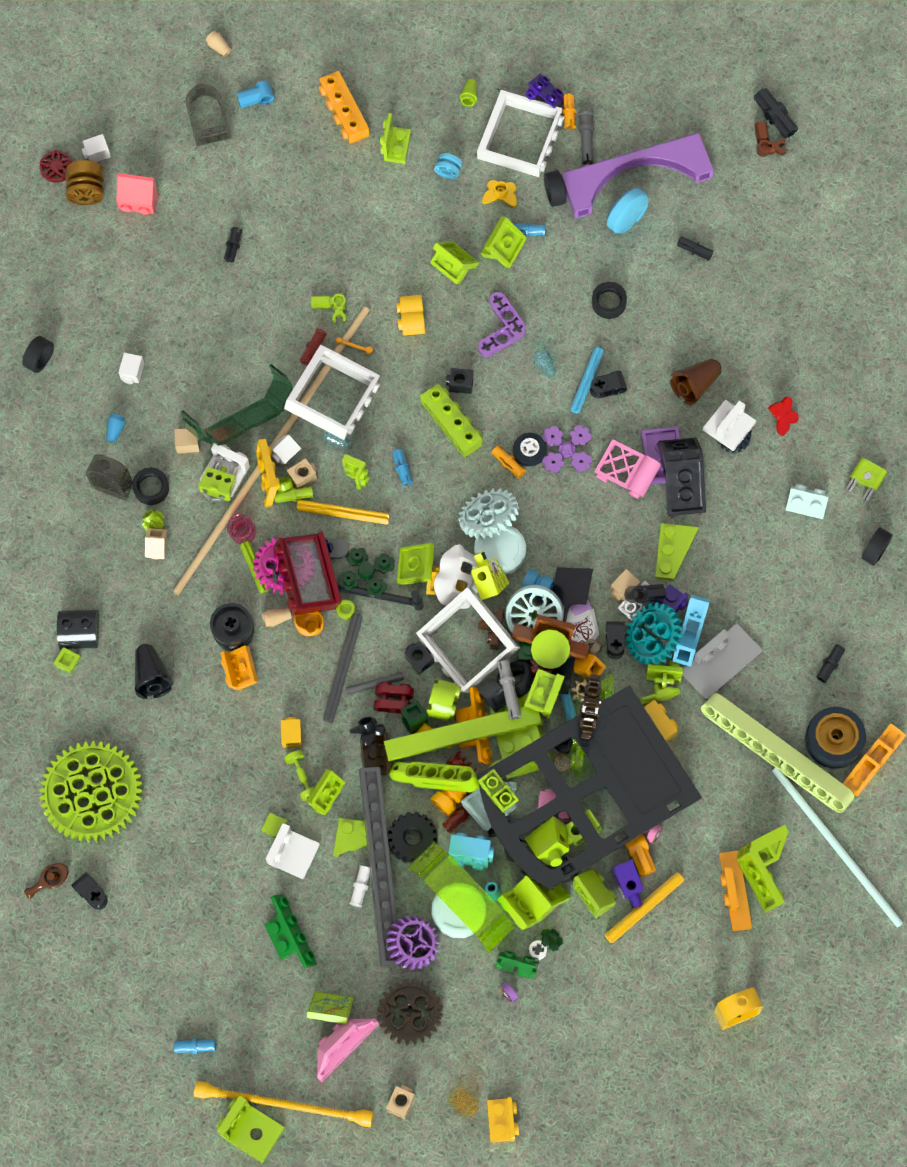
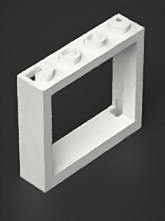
M501 90L478 147L477 159L539 177L541 171L544 172L546 169V157L551 156L553 150L551 144L557 140L559 131H557L558 126L563 124L562 108H553L547 103L530 100L527 97ZM506 105L554 119L537 165L489 151Z
M320 345L287 398L284 409L344 440L347 434L351 435L356 426L354 425L355 421H360L364 413L363 407L369 406L372 397H370L372 392H377L380 386L378 384L380 375ZM321 362L368 385L345 426L298 402Z
M468 587L416 633L422 645L431 651L430 654L434 661L439 662L443 666L442 671L447 677L451 676L455 681L454 683L461 687L460 692L466 693L470 692V687H476L496 670L498 662L507 660L520 648L476 592ZM468 601L506 646V649L469 682L464 679L430 636Z

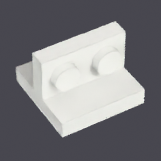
M725 400L703 427V431L734 451L756 424V420L744 413L745 404L741 401L733 405Z

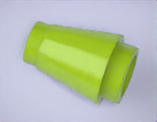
M468 79L461 92L460 100L464 106L470 107L477 102V82L474 79Z

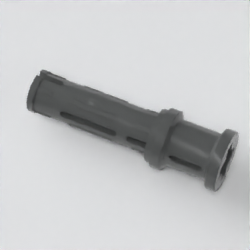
M581 110L578 112V117L580 118L578 131L581 133L583 165H587V158L588 164H593L592 133L594 125H592V117L594 112L592 110Z

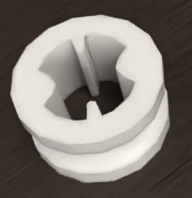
M540 940L532 942L529 947L530 956L536 960L543 959L547 954V946L544 947ZM537 945L544 949V952H540L539 955L532 951Z

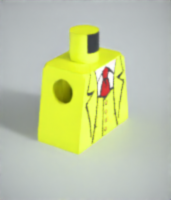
M484 551L476 553L474 558L477 565L471 570L479 596L481 600L498 595L509 584V581L497 558L488 560Z

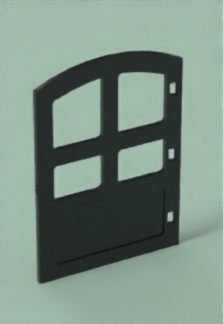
M630 685L601 702L599 717H597L595 730L592 729L591 739L581 738L580 714L478 774L479 780L489 771L495 769L502 779L533 761L556 795L554 800L515 823L510 824L505 813L496 806L479 784L485 812L498 840L518 866L548 890L702 799V796ZM570 738L576 739L596 771L594 776L574 788L568 787L548 755L549 750ZM603 787L609 791L628 821V825L604 839L599 836L579 804L582 799ZM677 801L680 806L669 811L667 805ZM564 811L570 817L588 848L551 870L528 851L519 840V837L544 823L552 816ZM624 832L627 838L617 843L614 837ZM571 863L575 869L564 875L561 869Z

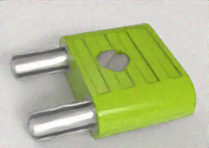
M860 458L850 475L851 480L846 490L848 491L849 489V492H852L856 483H859L868 488L863 496V500L868 501L872 493L878 490L887 471L865 458Z

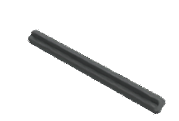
M354 613L351 618L323 720L328 723H333L363 619L360 614Z

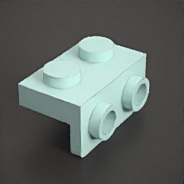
M796 484V486H791L786 511L823 519L829 494H825L826 491L815 488L813 491L807 489L805 485Z

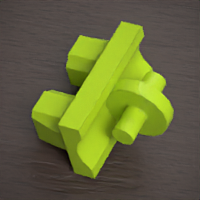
M672 660L669 661L668 666H662L661 661L659 665L654 663L653 665L648 664L646 680L660 683L661 689H664L666 684L674 685V683H681L683 667H680V663L673 662Z

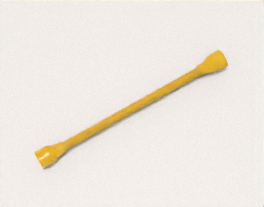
M196 1081L194 1097L218 1098L221 1096L223 1098L237 1099L240 1095L252 1103H262L264 1105L285 1107L298 1111L303 1110V1112H316V1114L321 1113V1115L326 1114V1116H339V1118L344 1117V1119L347 1118L349 1121H354L360 1126H372L374 1111L362 1109L347 1112V1110H334V1108L329 1109V1107L326 1108L318 1105H308L306 1103L290 1102L288 1100L267 1098L254 1094L249 1095L231 1090H221L219 1087H214L208 1082Z

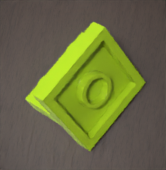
M501 216L480 254L485 258L497 259L504 267L511 268L527 237L507 217Z
M454 241L437 242L433 247L436 253L430 261L434 267L457 285L462 282L469 269H475L480 263Z
M538 669L524 707L540 712L542 716L550 718L565 676L553 675Z

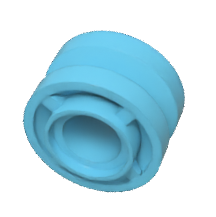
M442 153L438 156L434 171L442 177L456 179L459 176V170L463 162L455 155Z

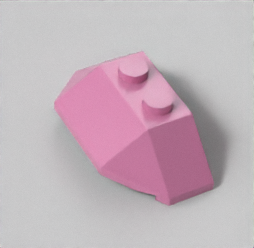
M348 1019L347 1024L337 1023L333 1028L334 1032L329 1037L326 1035L318 1043L320 1046L318 1047L317 1078L321 1083L379 1025L376 1019Z

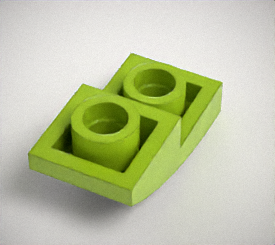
M492 769L477 780L503 813L519 801L495 769Z

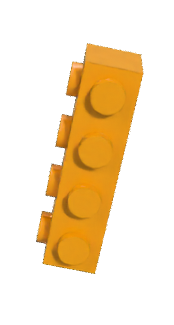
M336 71L320 78L319 92L322 97H326L327 101L325 102L328 110H332L335 114L333 115L336 125L340 124L342 128L340 131L344 140L347 139L352 144L370 136L369 127L340 72Z

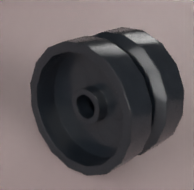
M223 604L214 611L210 619L213 638L225 650L233 651L242 646H248L253 639L255 631L252 617L248 610L240 604Z

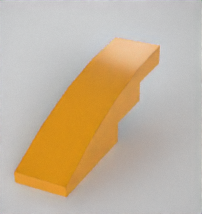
M890 723L842 784L858 797L907 735Z

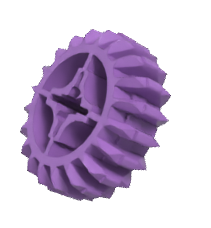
M406 915L403 919H398L397 924L391 925L392 930L388 931L387 934L392 938L386 939V942L391 944V946L387 947V950L393 951L390 957H397L395 964L402 962V968H406L409 965L410 970H413L415 967L421 969L423 965L428 966L430 964L429 960L433 961L435 959L433 954L439 952L435 947L439 946L440 942L435 941L439 934L433 933L436 927H429L431 921L428 920L424 923V917L422 916L417 919L416 915H412L411 918ZM405 927H414V931L411 934L406 933L404 935L401 933ZM400 943L403 944L405 948L404 951L402 950ZM416 950L425 951L420 958L412 957Z

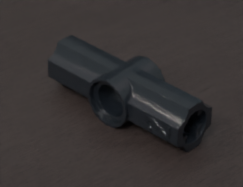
M762 88L754 95V100L764 111L766 120H769L771 125L774 124L784 138H789L798 131L797 125L788 116L784 104L777 102L767 88Z

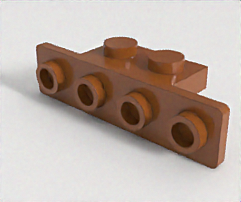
M539 614L534 629L515 624L511 638L532 644L535 636L540 632L549 629L557 630L564 634L569 642V655L586 659L589 645L571 640L576 625Z

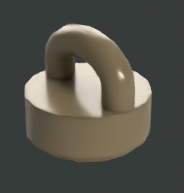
M589 639L584 643L587 645L593 644L588 654L595 655L596 657L603 647L602 643L594 639Z

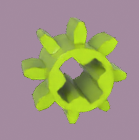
M153 509L148 510L142 516L144 522L141 525L146 531L148 528L162 529L165 525L162 521L165 516L161 511L155 510L154 512Z

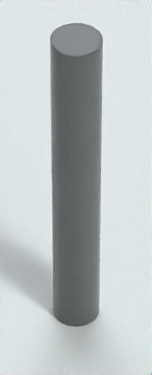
M400 672L346 687L348 695L375 688L376 685H380V682L393 683L404 680L403 673Z

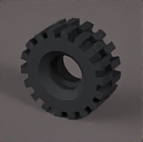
M406 812L405 816L399 815V819H394L393 825L389 827L388 842L391 852L395 854L398 860H403L404 863L411 862V864H416L415 862H424L426 858L428 860L431 854H434L438 844L437 829L433 825V821L424 814L419 815V812H414V814ZM412 830L417 831L421 836L419 843L415 845H410L405 840L406 834Z

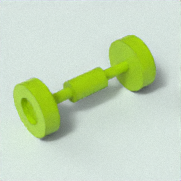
M297 750L286 755L284 760L286 764L295 763L300 782L306 788L305 791L300 793L302 801H307L315 787L309 788L306 773L298 762L304 758L302 750Z

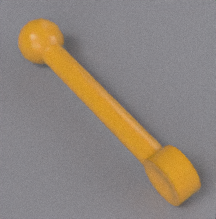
M341 337L335 339L337 344H344L363 350L367 355L373 351L372 347L365 348L344 341Z

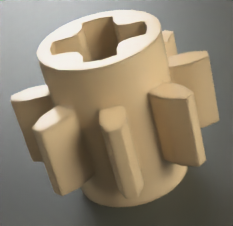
M586 679L582 683L576 681V688H571V693H575L573 701L578 699L580 705L582 696H584V693L580 694V690L585 691Z

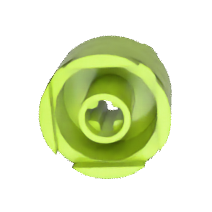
M435 678L426 711L428 717L446 722L448 720L452 721L456 705L453 702L457 703L461 687L456 683Z

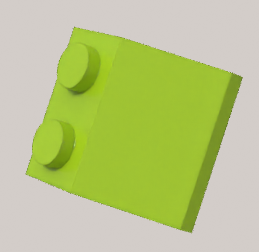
M592 869L574 877L573 887L596 919L616 905L615 899L617 897L610 888L607 889L603 884L605 880L602 875Z

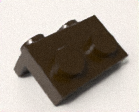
M387 732L376 736L375 740L367 746L363 744L360 737L363 768L380 767L381 775H387L393 765V761H388L384 741L390 740Z

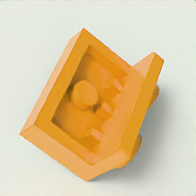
M245 645L231 652H220L221 664L226 673L225 680L230 688L241 690L258 683L249 646Z

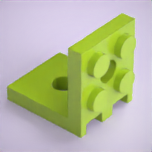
M239 1095L237 1099L234 1098L228 1107L230 1111L227 1116H222L216 1126L218 1127L217 1132L231 1144L264 1163L285 1127L250 1106L248 1101ZM254 1129L262 1131V1137L259 1140L251 1138V1132Z

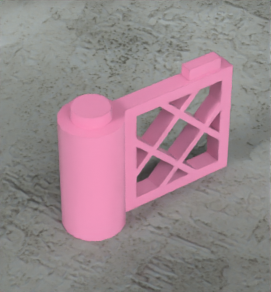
M612 439L595 473L597 474L596 478L605 483L610 480L629 490L628 494L638 499L639 497H644L662 464ZM614 447L621 448L623 455L613 458L611 452ZM632 455L639 457L636 464L628 465L626 457ZM624 458L626 467L616 470L614 461ZM611 463L613 472L603 473L601 470L604 465ZM628 472L629 477L625 483L619 481L618 473Z

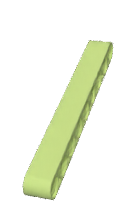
M712 694L701 707L702 713L834 811L838 813L844 812L853 801L854 794L848 787L722 695Z

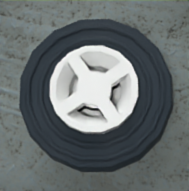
M531 432L520 435L513 445L514 457L517 462L524 466H536L541 463L547 452L546 443L543 438Z

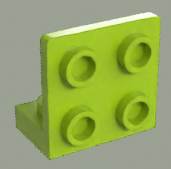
M388 113V118L384 119L383 122L384 135L381 134L380 138L381 154L384 155V161L406 164L411 129L393 127L392 113Z

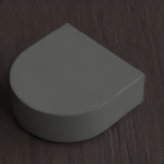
M329 539L330 559L346 557L349 552L348 543L343 539Z

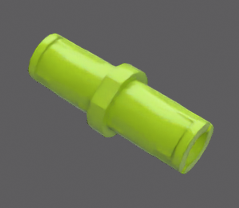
M312 486L298 489L293 487L291 490L276 492L275 501L276 504L290 501L294 503L297 500L313 498Z

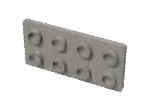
M735 624L727 632L725 629L722 630L695 654L692 665L686 666L683 669L682 676L705 700H708L712 694L722 688L760 655L763 650L738 624Z

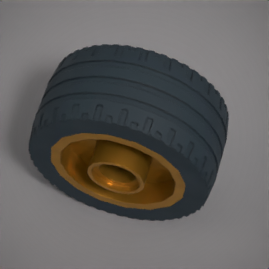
M842 707L823 709L811 719L805 735L806 747L813 760L824 767L832 769L847 767L858 759L866 743L864 724L859 716L849 709Z

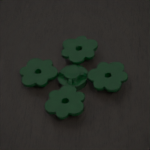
M352 548L351 552L346 555V559L350 561V565L359 566L358 574L352 573L350 570L339 574V586L344 587L347 591L352 590L353 587L358 586L360 576L361 578L368 579L365 589L369 596H381L383 591L387 590V584L383 583L382 578L376 579L372 576L375 574V570H381V573L394 570V558L389 557L386 553L381 554L380 557L375 558L373 567L371 563L365 562L368 559V555L364 548Z

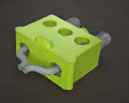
M215 459L212 467L206 468L201 482L198 483L199 491L208 498V502L213 503L214 500L219 501L221 499L231 500L230 496L236 484L235 475L238 466L232 465L229 473H226L228 468L222 466L219 471L218 467L221 461Z

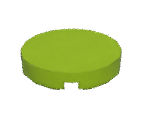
M549 629L535 636L531 645V653L537 664L544 668L553 669L560 667L566 662L569 657L570 646L564 634L557 630Z

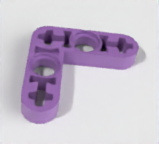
M495 292L490 296V306L504 327L479 342L478 351L483 357L494 355L526 334L525 323L506 296L500 292ZM496 298L501 300L502 309L498 303H495ZM510 312L513 314V317L511 319H504L503 314ZM513 322H515L517 328H521L520 333L518 331H515V327L512 324ZM504 335L507 337V341L500 343L497 341V337ZM483 345L490 346V350H483Z

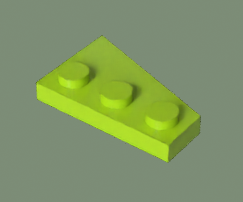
M661 523L655 579L675 580L699 527Z

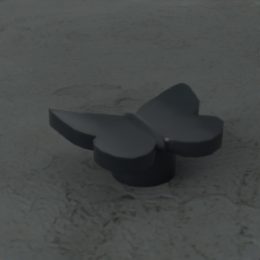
M372 717L360 719L359 725L349 730L351 734H361V739L365 746L371 744L375 740L376 735H383L386 731L384 725H377L376 718Z

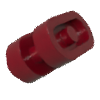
M380 682V685H376L375 695L379 696L380 699L374 701L373 709L378 712L401 714V708L412 704L407 702V699L414 698V689L411 688V685L405 683L398 686L391 685L389 682ZM388 698H399L400 701L388 700Z

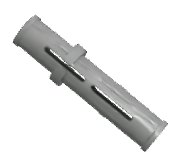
M509 660L500 661L497 663L501 678L499 681L504 690L509 719L516 720L521 718L522 715L515 691V677L512 676Z

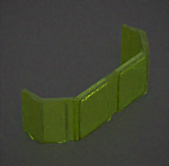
M435 842L407 867L409 872L412 871L420 877L476 935L484 946L485 952L489 953L515 928L496 902L449 853L444 851Z

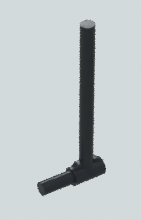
M337 583L340 592L411 605L418 611L424 608L422 597L419 596L418 591H412V598L385 592L381 596H369L365 588L353 587L352 590L347 591Z

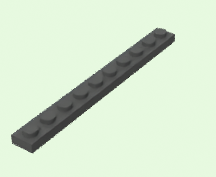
M380 767L360 768L359 777L380 967L401 965L402 962L395 964L397 957H390L393 951L387 950V947L391 946V944L386 942V939L392 938L387 933L392 930V924H397Z

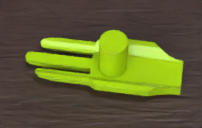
M655 684L653 686L654 694L643 697L640 701L643 706L648 705L654 700L656 702H663L680 695L679 687L661 689L660 684Z

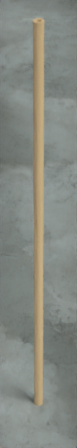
M364 306L342 340L350 341L370 311L367 307ZM338 344L334 352L341 354L346 345ZM327 364L323 366L300 403L308 404L332 368ZM293 413L290 415L270 447L283 435H287L299 416ZM258 465L172 591L176 595H180L261 474L259 473Z

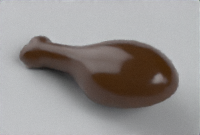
M62 863L47 866L43 870L38 883L24 890L27 898H33L34 894L41 889L56 888L63 884L69 873L67 866Z

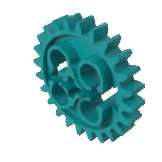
M657 602L655 605L649 603L648 608L642 606L643 612L636 611L637 617H631L633 623L627 624L631 628L626 631L629 637L625 638V641L630 642L626 648L630 649L629 654L633 655L634 659L640 663L659 665L660 661L666 662V656L672 658L671 651L677 652L675 645H681L677 640L683 637V635L679 634V631L683 630V627L679 626L682 620L678 619L679 614L674 612L673 608ZM643 622L647 623L645 626L648 629H651L657 636L669 640L668 643H665V646L661 645L663 642L657 639L654 634L639 627L643 625Z

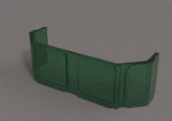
M270 364L269 367L273 381L265 398L206 429L200 428L199 423L182 410L183 425L201 441L210 444L214 442L217 446L224 445L245 434L247 430L258 427L279 416L284 411L283 408L287 398L293 390L292 384L288 376Z

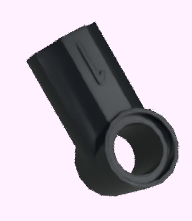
M663 584L630 586L625 590L624 596L629 603L664 601L666 589ZM635 590H637L638 592L637 599H635L634 597Z

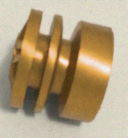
M78 160L67 165L66 199L76 205H95L102 202L104 199L103 166L88 160Z

